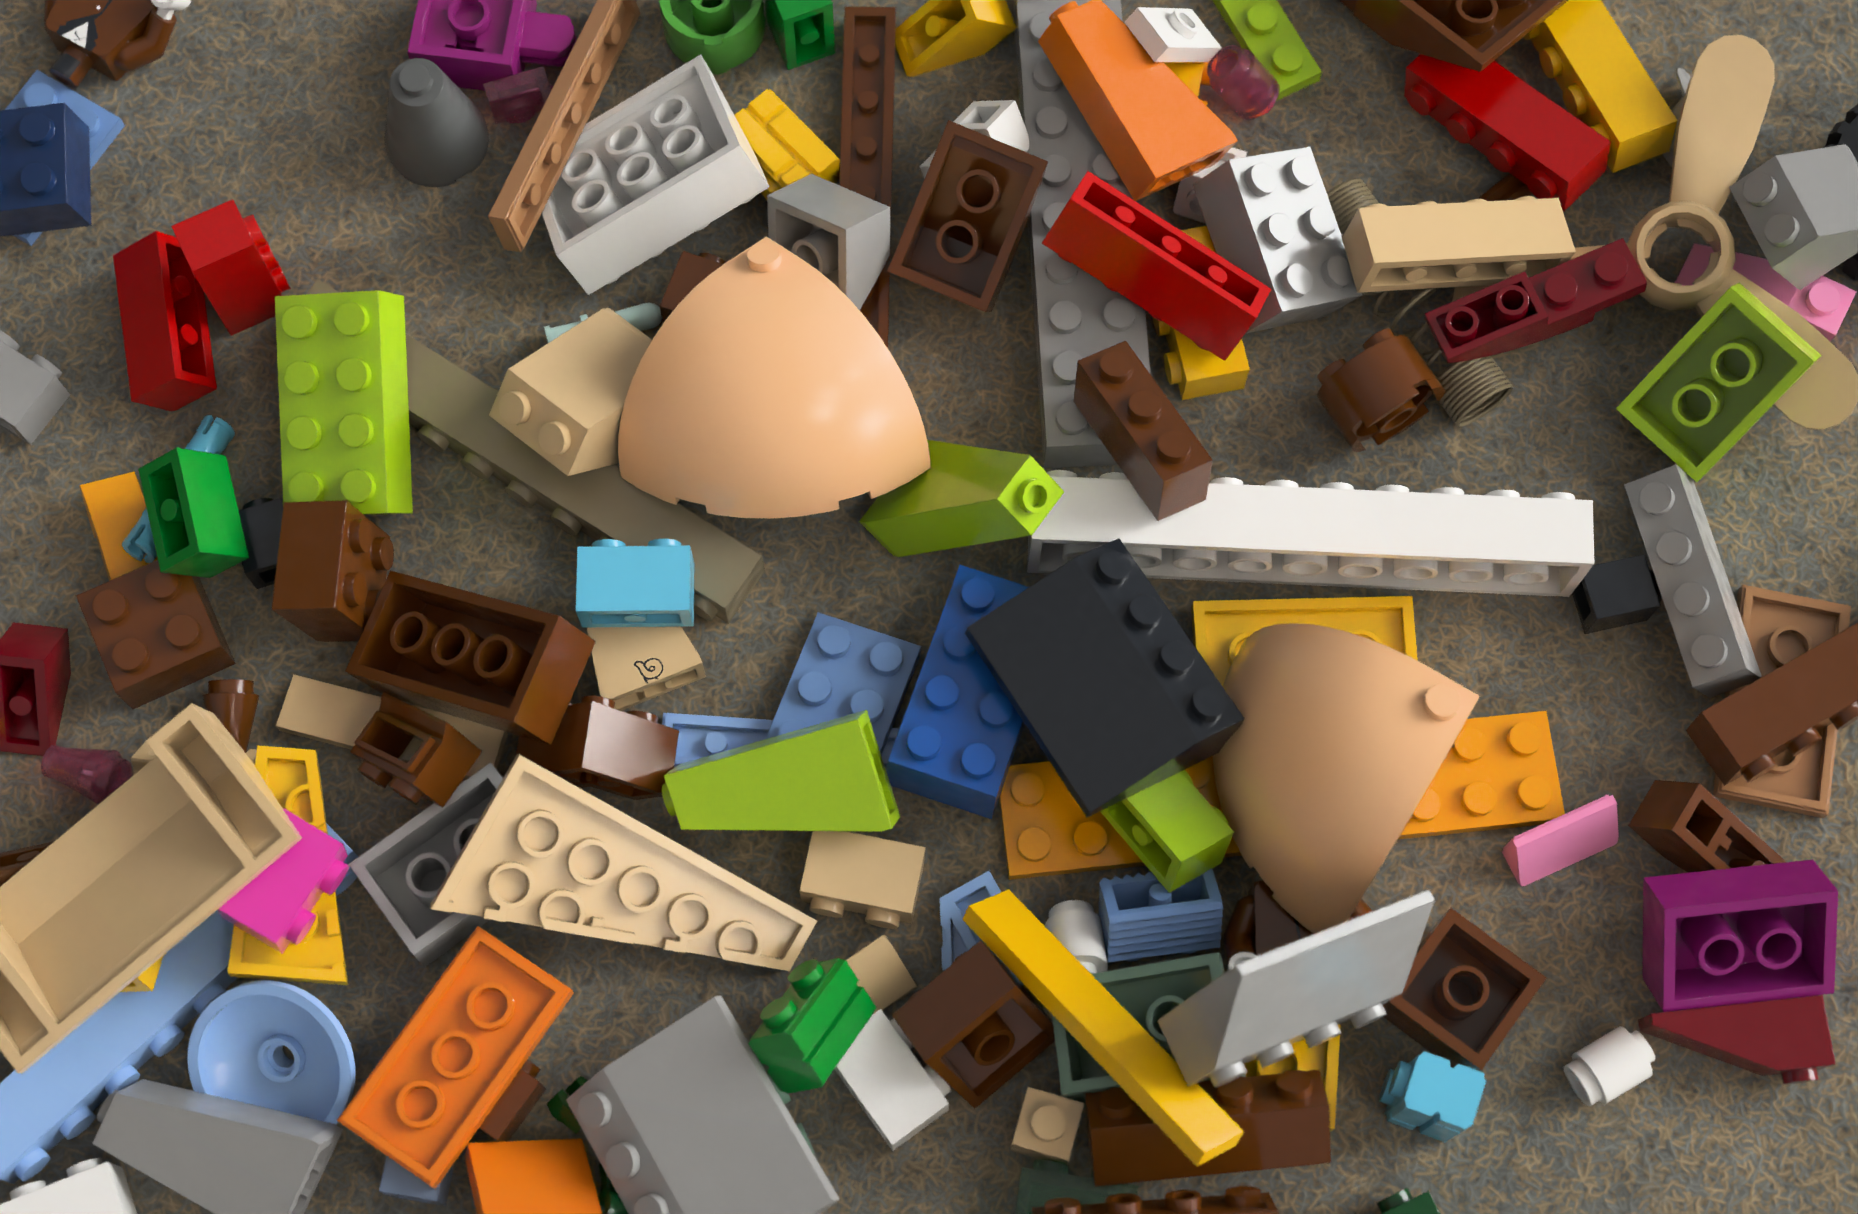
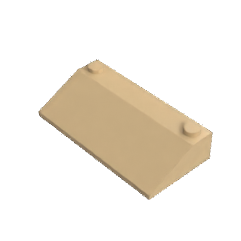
M192 703L189 704L145 741L156 755L153 760L0 886V1051L17 1073L23 1074L302 839L248 755L214 713Z

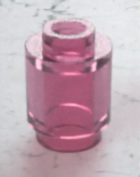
M1229 45L1220 49L1208 63L1207 74L1210 86L1240 118L1245 120L1256 119L1267 114L1275 105L1280 92L1279 83L1250 50L1236 45Z

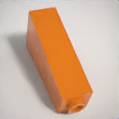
M1092 0L1078 6L1076 1H1072L1059 7L1050 15L1049 20L1051 24L1039 38L1038 43L1134 201H1138L1216 165L1238 141L1234 133L1163 62H1154L1130 29L1102 0Z

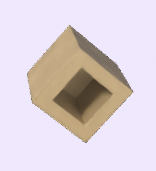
M1028 1087L1010 1151L1066 1167L1084 1103Z

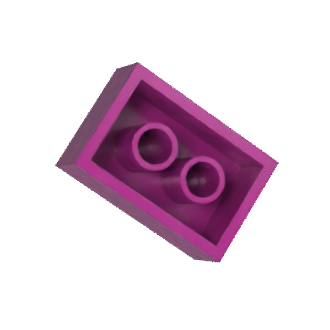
M1813 859L1643 877V980L1663 1012L1834 994L1838 890Z

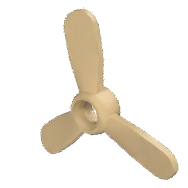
M1743 35L1723 36L1706 46L1696 60L1691 73L1676 128L1669 202L1647 212L1633 227L1629 241L1626 243L1647 281L1645 292L1639 295L1651 305L1669 311L1695 308L1702 317L1731 286L1737 283L1742 284L1822 355L1773 406L1791 422L1806 430H1827L1840 425L1851 416L1858 403V374L1852 362L1798 312L1733 269L1736 261L1735 240L1725 220L1719 216L1722 207L1731 193L1729 187L1736 183L1753 151L1775 82L1774 63L1766 48L1755 39ZM1669 227L1694 231L1707 244L1710 243L1714 251L1710 253L1708 267L1700 277L1693 281V285L1668 282L1661 278L1653 268H1649L1646 259L1650 258L1652 245ZM1605 245L1575 248L1576 253L1571 260ZM1491 285L1455 287L1452 302Z

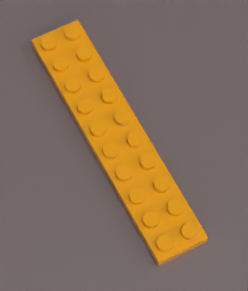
M1547 711L1467 719L1398 839L1542 825L1564 815L1565 811ZM1213 756L1185 770L1191 777L1193 785L1210 805L1222 812L1214 777ZM1050 761L1010 765L999 797L1009 880L1146 866L1101 812L1088 818L1085 816ZM1233 837L1224 857L1242 856Z

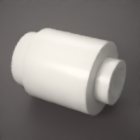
M1068 900L1053 906L1049 911V919L1046 921L1045 927L1091 974L1107 971L1108 964L1101 920L1094 912L1092 905L1082 900Z
M1619 1026L1572 1055L1573 1061L1564 1066V1073L1572 1089L1585 1105L1591 1106L1598 1101L1606 1104L1653 1075L1650 1063L1655 1061V1055L1651 1046L1640 1032L1634 1031L1630 1033L1624 1027Z

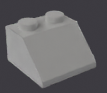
M1843 144L1776 155L1729 187L1771 268L1797 289H1803L1858 253V162L1847 145Z
M810 174L767 195L768 238L821 272L860 310L890 256V207L814 174Z

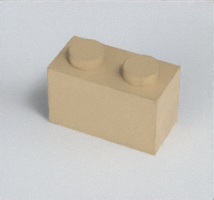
M813 831L800 886L801 901L811 903L809 910L823 916L841 918L843 917L844 910L866 914L865 922L882 928L897 929L900 921L912 924L925 862L926 847L847 831Z

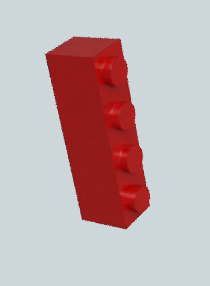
M1420 54L1406 67L1404 97L1407 98L1410 106L1419 114L1429 115L1442 124L1458 142L1468 143L1487 156L1489 162L1497 170L1504 173L1509 172L1522 181L1538 199L1559 198L1562 210L1565 212L1606 172L1611 141L1497 62L1493 61L1479 72Z
M1089 171L1086 172L1042 241L1043 245L1056 252L1063 260L1081 268L1101 281L1108 289L1120 293L1146 310L1153 318L1165 322L1193 340L1200 348L1210 351L1224 361L1257 319L1271 291L1270 287Z

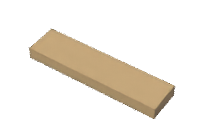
M293 674L276 727L282 732L352 749L355 745V740L376 711H379L381 697ZM414 706L448 722L482 750V753L464 779H468L490 762L497 770L508 735L507 732L449 714ZM413 737L398 759L408 763L422 741Z

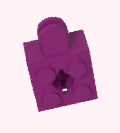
M418 0L407 53L409 59L423 58L435 63L459 88L519 95L525 63L564 67L577 38L574 26L568 16L536 12V0Z

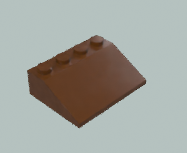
M1357 0L1353 15L1393 46L1481 72L1569 0Z

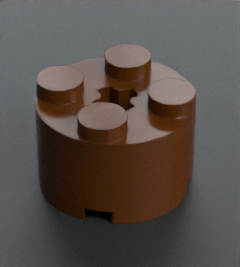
M1390 328L1383 329L1372 335L1363 344L1364 351L1347 363L1344 359L1334 361L1326 366L1317 376L1322 385L1318 391L1317 398L1354 452L1365 451L1361 441L1373 437L1377 445H1380L1407 430L1429 412L1424 402L1432 394H1434L1439 402L1445 393V389L1410 338L1406 335L1395 336Z

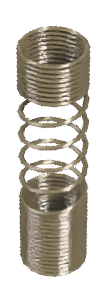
M1359 178L1345 181L1327 192L1342 237L1358 208L1379 204V201L1375 199L1376 197L1372 195L1373 193L1369 191L1370 189L1366 187L1367 185L1363 183L1364 181ZM1438 288L1423 289L1405 306L1386 313H1381L1378 310V306L1389 291L1362 292V295L1381 293L1375 302L1374 314L1379 317L1396 315L1390 325V329L1395 336H1413L1411 341L1414 344L1420 335L1429 329L1427 322L1422 327L1403 334H1396L1394 328L1407 310L1430 297ZM1437 348L1428 353L1421 354L1423 359L1430 357L1426 362L1430 366L1441 353V350ZM1491 356L1455 362L1439 376H1436L1445 389L1439 404L1443 405L1442 408L1446 409V413L1449 414V417L1452 418L1456 426H1466L1478 420L1497 407L1511 393L1513 385L1507 379V376L1504 375V372L1500 371L1501 368L1497 366L1498 364L1494 362Z

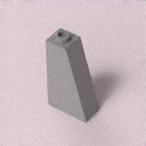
M142 1079L120 1091H113L106 1098L98 1112L97 1120L101 1122V1126L92 1144L214 1214H304L344 1129L333 1123Z

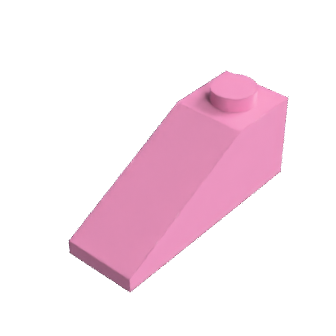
M1694 244L1674 283L1693 285V281L1700 277L1708 267L1710 253L1714 252L1712 247ZM1735 252L1736 261L1733 267L1735 271L1798 312L1829 341L1835 337L1857 291L1825 276H1821L1799 290L1773 270L1767 259Z

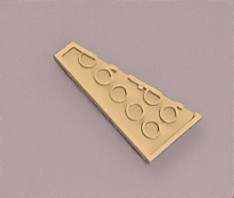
M518 753L429 906L432 910L449 913L457 912L495 921H509L538 926L547 930L629 944L636 943L654 946L669 951L721 958L722 960L785 971L791 970L817 923V920Z

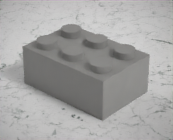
M1311 147L1230 159L1193 184L1216 253L1271 288L1257 319L1246 333L1322 318L1362 296V292L1357 293L1342 236Z
M491 762L462 782L443 808L433 803L348 864L408 949L424 967L473 933L477 926L481 927L490 920L463 913L432 910L429 906L503 779Z

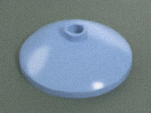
M267 980L240 984L214 999L203 1010L193 1027L188 1045L187 1061L190 1081L194 1091L335 1125L339 1123L337 1121L351 1102L355 1087L356 1071L352 1047L346 1032L334 1014L321 1001L296 986ZM283 1046L290 1049L294 1055V1060L289 1059L284 1054Z

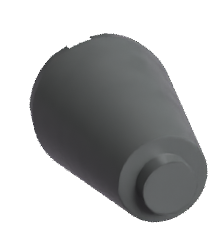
M423 58L409 59L399 64L393 71L389 84L384 143L388 158L394 167L407 180L426 187L447 186L455 183L456 179L469 171L472 173L482 163L489 145L487 124L479 108L430 60Z

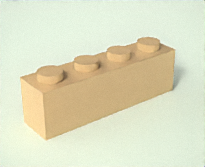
M1532 196L1504 201L1472 199L1464 203L1437 204L1434 201H1425L1416 205L1404 206L1372 204L1364 208H1358L1342 237L1357 293L1493 285L1524 271L1529 278L1571 260L1576 253L1559 198L1536 199Z

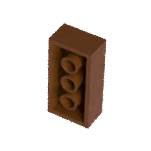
M390 570L345 672L381 694L385 692L405 702L551 745L596 641L559 615Z

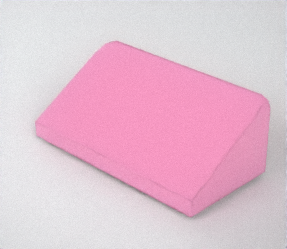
M1613 795L1603 796L1513 837L1504 846L1502 853L1518 884L1526 886L1616 845L1619 838L1617 802Z

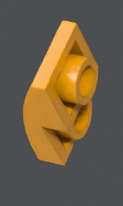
M135 472L79 485L94 538H97L109 581L149 564L145 562L144 558L142 561L135 559L122 547V542L136 525L146 508L145 499Z

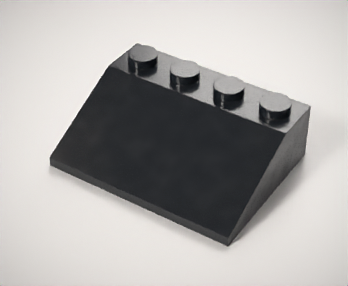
M1120 538L1073 558L967 627L965 631L966 636L1087 818L1219 753L1228 739L1245 720Z

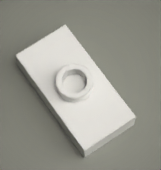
M1137 7L1124 22L1154 62H1209L1222 48L1192 9Z

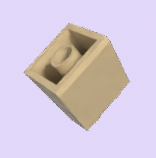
M610 308L601 309L510 367L506 372L489 416L567 476L618 464V434L625 398L637 367L652 339Z

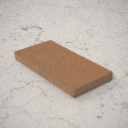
M1742 585L1738 589L1737 607L1762 677L1849 628L1851 606L1747 585ZM1747 685L1726 692L1725 698ZM1832 723L1818 731L1822 738L1802 753L1792 756L1787 749L1773 757L1777 765L1749 783L1742 775L1724 786L1717 774H1715L1713 796L1819 818L1826 817L1829 813L1838 730Z

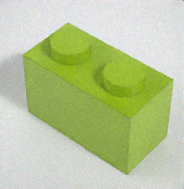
M1186 770L1100 811L1169 893L1221 864L1234 834L1225 815L1218 808L1211 806L1196 789Z

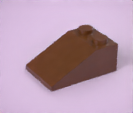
M948 120L888 272L983 312H992L1013 262L1049 162Z

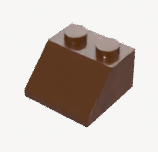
M981 940L970 950L959 955L951 966L925 988L915 992L908 999L907 1003L892 1015L924 1062L973 1108L978 1107L1055 1042L1052 1020L1009 969Z

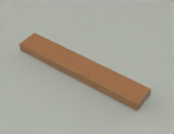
M597 0L488 215L505 250L522 252L641 14L636 0Z

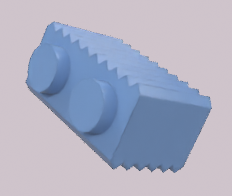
M1210 869L1171 893L1163 887L1150 871L1145 876L1137 873L1134 877L1126 874L1123 879L1114 876L1112 880L1104 877L1099 882V917L1102 925L1107 962L1137 961L1145 957L1174 953L1190 954L1197 950L1221 947L1220 932H1222L1223 902L1213 870Z

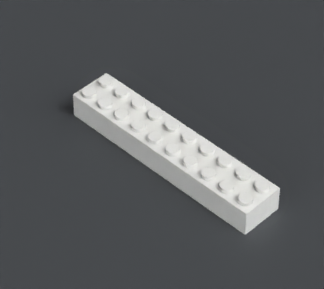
M1052 470L1047 473L1061 487L1064 494L1033 535L1028 536L1027 573L1050 574L1073 558L1120 538L1147 578L1570 597L1594 565L1593 500L1575 499L1573 494L1566 492L1548 493L1541 498L1520 497V494L1513 490H1495L1486 495H1466L1462 489L1454 487L1437 488L1432 490L1431 493L1409 492L1407 487L1401 485H1384L1376 488V490H1354L1351 484L1342 482L1326 483L1320 488L1298 487L1296 482L1290 480H1273L1267 482L1265 486L1243 485V482L1239 479L1221 477L1210 481L1205 501L1157 521L1124 473L1111 472L1102 474L1099 478L1077 477V474L1071 471Z

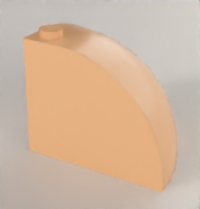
M767 236L709 274L691 290L664 321L649 344L632 378L625 398L618 434V459L621 478L663 501L677 505L679 500L682 499L706 505V511L709 514L738 518L775 519L801 517L838 510L839 501L856 497L867 492L871 499L876 498L910 482L931 468L927 437L918 407L899 366L878 333L860 310L834 283L806 261Z
M1298 623L1276 624L1264 627L1246 638L1227 673L1223 685L1224 690L1245 720L1228 739L1220 752L1213 755L1215 783L1222 812L1230 828L1234 831L1232 837L1250 869L1252 867L1256 869L1263 881L1274 892L1272 897L1306 929L1316 934L1347 922L1415 811L1480 696L1408 655L1353 633L1325 626Z

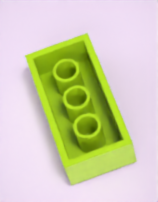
M380 290L275 296L283 506L285 502L347 500L364 515L412 514L404 296Z

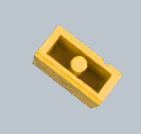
M766 89L752 100L746 109L742 108L734 115L752 147L769 184V188L761 192L766 200L767 195L810 174H814L832 183L839 181L840 159L771 89Z

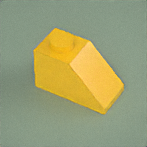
M929 0L896 28L895 47L906 75L914 77L984 55L1013 32L1017 26L1006 0Z

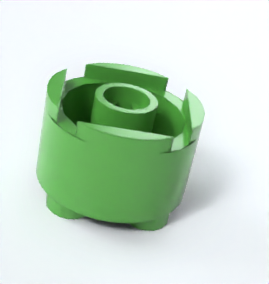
M659 0L664 35L671 51L684 63L702 55L712 74H722L730 68L742 64L757 51L763 40L766 29L763 0Z

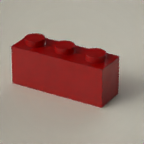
M232 199L171 226L191 271L230 336L275 317V296H283L282 293L291 288L253 214L243 218Z
M154 231L114 254L113 261L131 402L167 411H176L216 390L217 385L204 291L191 271L177 238Z

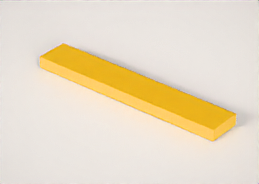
M1009 889L968 906L962 920L1196 1166L1236 1146L1244 1131L1197 1083L1188 1087L1177 1062Z

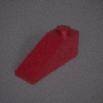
M1823 995L1652 1013L1638 1020L1639 1029L1643 1033L1761 1076L1781 1074L1783 1085L1819 1080L1817 1070L1836 1065Z

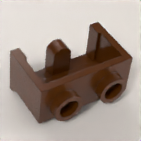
M385 692L381 696L379 711H376L355 740V745L350 753L362 761L357 771L373 783L384 789L388 785L394 792L415 805L418 804L421 798H424L442 808L482 753V750L448 722ZM413 737L422 741L408 763L398 759Z

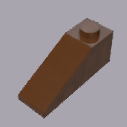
M1655 780L1628 825L1665 859L1688 873L1786 862L1700 783Z

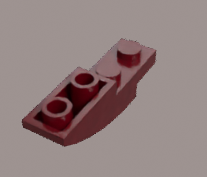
M1621 238L1529 278L1525 271L1429 311L1425 313L1424 318L1447 363L1469 361L1515 350L1590 323L1594 319L1595 312L1645 292L1647 281L1626 242Z

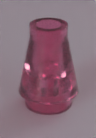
M52 745L45 752L41 763V771L45 777L57 780L97 804H100L132 776L131 763L129 760L122 758L117 750L67 748Z

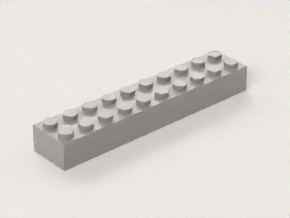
M1013 0L1014 21L1017 26L1015 29L1020 114L1029 137L1027 153L1049 162L1027 220L1044 468L1118 465L1073 402L1078 360L1127 341L1150 373L1145 310L1120 293L1108 289L1101 281L1073 263L1063 260L1056 252L1042 244V241L1087 171L1133 199L1038 43L1039 38L1051 24L1049 17L1055 10L1072 1H1076L1078 6L1092 0ZM1102 0L1122 21L1121 0Z

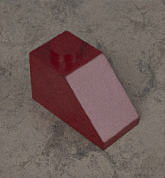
M13 622L1 637L0 751L52 757L54 754L71 676L68 628Z

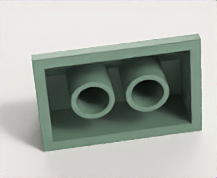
M1217 952L1099 972L1092 975L1176 1061L1157 1020L1223 975L1225 970L1221 955ZM1052 1015L1062 1096L1084 1103L1083 1109H1086L1085 1093L1102 1092L1110 1088H1122Z

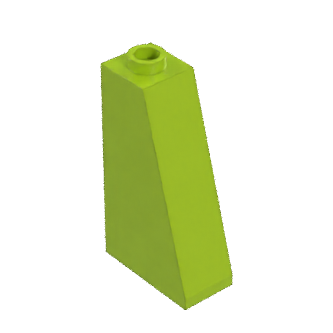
M927 440L931 468L910 482L878 496L859 522L892 555L903 557L1032 536L1064 494V491L1031 455Z
M867 710L676 765L664 775L666 783L662 785V796L666 809L671 816L677 815L681 830L882 832L892 829L900 819V813Z

